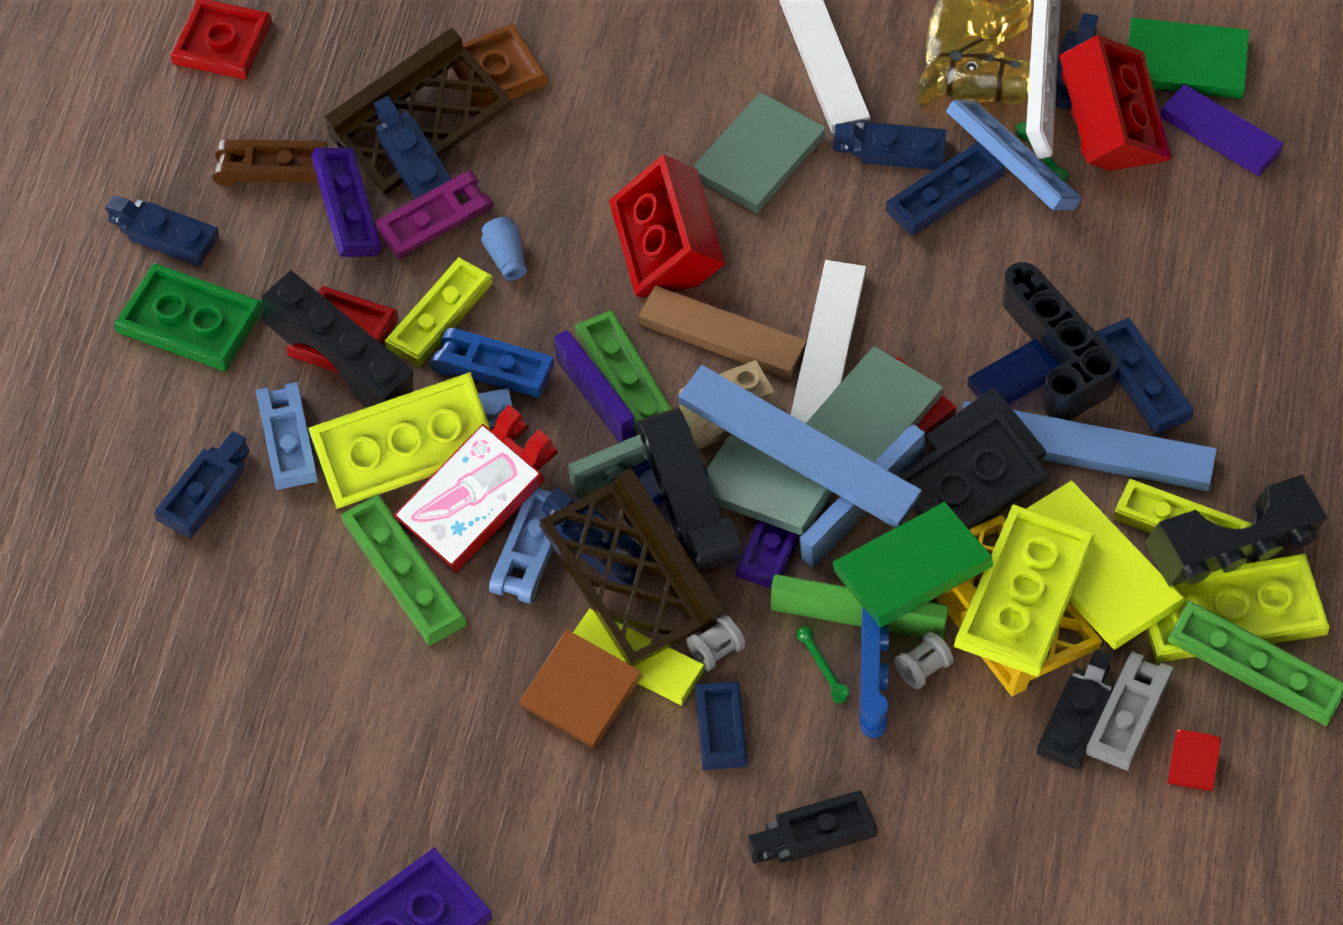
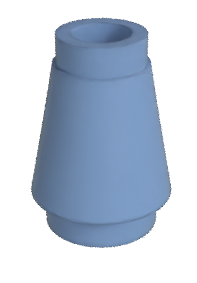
M499 217L487 222L481 229L483 234L481 242L502 273L503 278L511 281L524 276L527 269L519 226L514 224L509 217Z

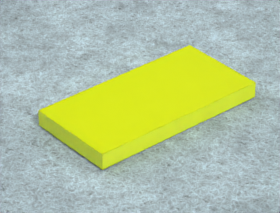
M471 372L315 425L308 428L336 509H340L431 477L482 424L486 425L489 429L490 426Z
M1072 480L1026 508L1096 533L1069 602L1114 650L1182 607L1184 597L1173 586H1168L1163 575Z
M1013 504L991 554L993 567L985 570L955 639L954 647L1039 677L1096 533Z
M1304 553L1245 563L1238 569L1228 573H1224L1220 569L1193 585H1188L1186 581L1173 585L1184 597L1182 607L1146 629L1155 661L1156 663L1196 657L1167 641L1189 600L1271 644L1328 635L1330 627L1306 554Z

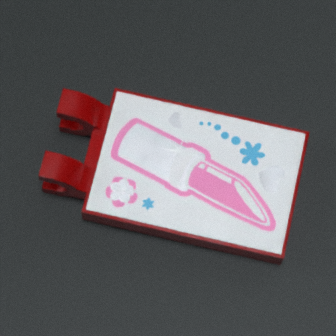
M510 404L500 413L492 431L482 424L394 514V517L402 526L454 572H457L545 481L539 470L559 453L551 445V439L539 429L528 440L525 449L516 444L514 440L524 434L529 426L522 420V415Z

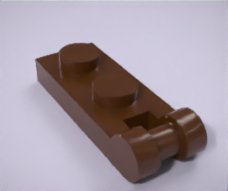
M221 140L216 144L215 157L218 163L213 167L212 179L221 186H231L236 181L319 183L311 156L315 148H328L327 141ZM239 159H244V162H237V161H238Z

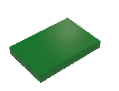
M1131 17L1128 46L1144 51L1154 90L1177 92L1185 84L1202 95L1243 99L1249 30Z
M153 263L118 316L114 327L117 333L226 372L261 316L262 301Z
M943 502L833 561L834 572L881 628L993 567L992 556L951 508Z

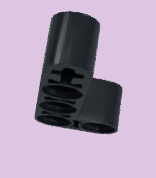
M1027 262L1012 264L1007 268L1004 276L1002 305L1055 366L1046 377L1043 397L1045 413L1052 418L1073 419L1112 395L1115 387L1118 359L1114 352L1036 266Z
M677 407L638 420L636 423L638 435L673 531L699 573L702 575L734 564L741 554V545L737 531L729 517L722 519L681 409Z

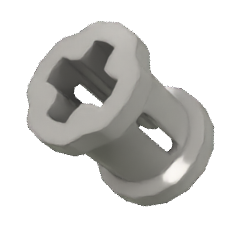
M727 615L717 618V624L701 635L693 634L686 640L694 660L704 664L705 671L714 669L716 666L715 662L731 651L740 652L745 648V640L740 629Z
M929 632L923 636L922 643L908 654L901 653L896 656L894 663L903 680L912 688L920 689L925 685L928 676L940 667H949L954 663V658L945 641L939 635Z

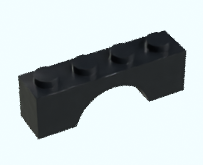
M292 270L262 295V321L290 345L303 343L325 356L343 376L353 397L366 408L413 392L414 371Z
M1303 474L1267 486L1251 507L1253 522L1252 526L1247 528L1231 529L1216 525L1202 516L1197 510L1160 521L1144 543L1168 586L1170 587L1185 581L1188 585H1193L1220 569L1224 573H1228L1244 565L1247 560L1256 557L1260 561L1267 560L1278 554L1282 548L1293 545L1295 549H1299L1312 543L1318 537L1316 532L1328 517Z

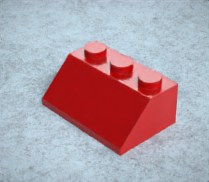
M1096 35L1059 55L1063 68L1062 79L1068 88L1072 103L1071 114L1077 124L1081 138L1080 150L1087 164L1112 171L1161 163L1172 159L1144 51Z
M663 154L609 199L635 296L640 298L650 296L655 285L672 292L698 287L725 265L698 169Z

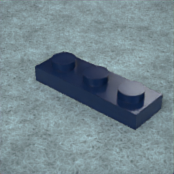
M976 142L886 201V212L911 236H914L1003 177L1005 166L981 143Z
M1129 317L1095 331L1118 359L1116 379L1155 435L1193 418V407Z

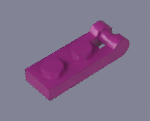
M470 170L376 221V228L395 257L399 259L471 218L484 215L494 206V203L487 193L482 194L477 186L479 180L473 171ZM464 194L468 202L461 205L455 196Z

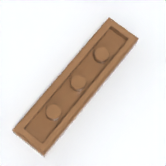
M656 285L638 315V325L745 364L756 360L762 370L788 380L791 379L803 357L807 340Z

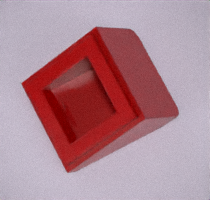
M1178 729L1173 743L1167 783L1212 792L1221 737Z

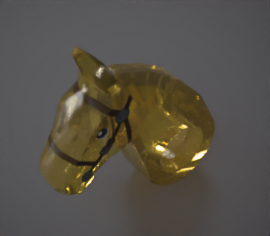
M938 0L928 25L925 41L926 70L918 82L917 87L921 90L916 104L924 108L934 99L944 95L957 100H974L977 102L1017 104L1028 100L1030 62L1011 58L1004 54L996 45L1004 40L1013 38L1028 27L1033 15L1034 0H1011L1000 4L989 3L985 0Z

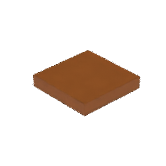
M513 23L462 43L511 100L548 85L547 75ZM462 60L449 69L455 80L469 81L471 71ZM475 76V82H480ZM462 90L467 98L468 90ZM473 91L471 106L488 108L497 100L489 92Z
M566 629L518 703L523 709L591 748L596 749L643 675L637 668Z

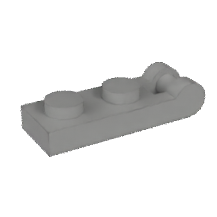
M1133 651L1126 661L1086 750L1087 755L1126 771L1131 766L1174 671V667L1160 663L1157 666L1144 661V655ZM1137 677L1150 681V686L1137 681Z

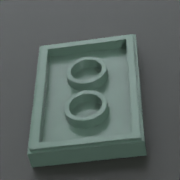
M760 92L693 167L698 169L702 184L757 214L825 138L826 127Z
M873 346L805 424L866 459L875 462L909 426L913 424L917 426L943 395V386Z
M733 434L728 436L705 471L718 506L801 536L813 525L833 494L832 491Z

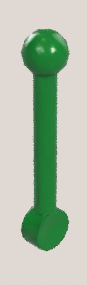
M1021 122L1017 124L1016 136L1019 139H1026L1031 145L1026 133L1027 123ZM1051 157L1042 158L1047 166L1063 181L1066 182L1068 180V170L1060 168Z
M801 626L796 632V637L800 642L805 643L832 688V700L839 704L846 702L849 696L848 688L838 683L812 639V629L808 626Z

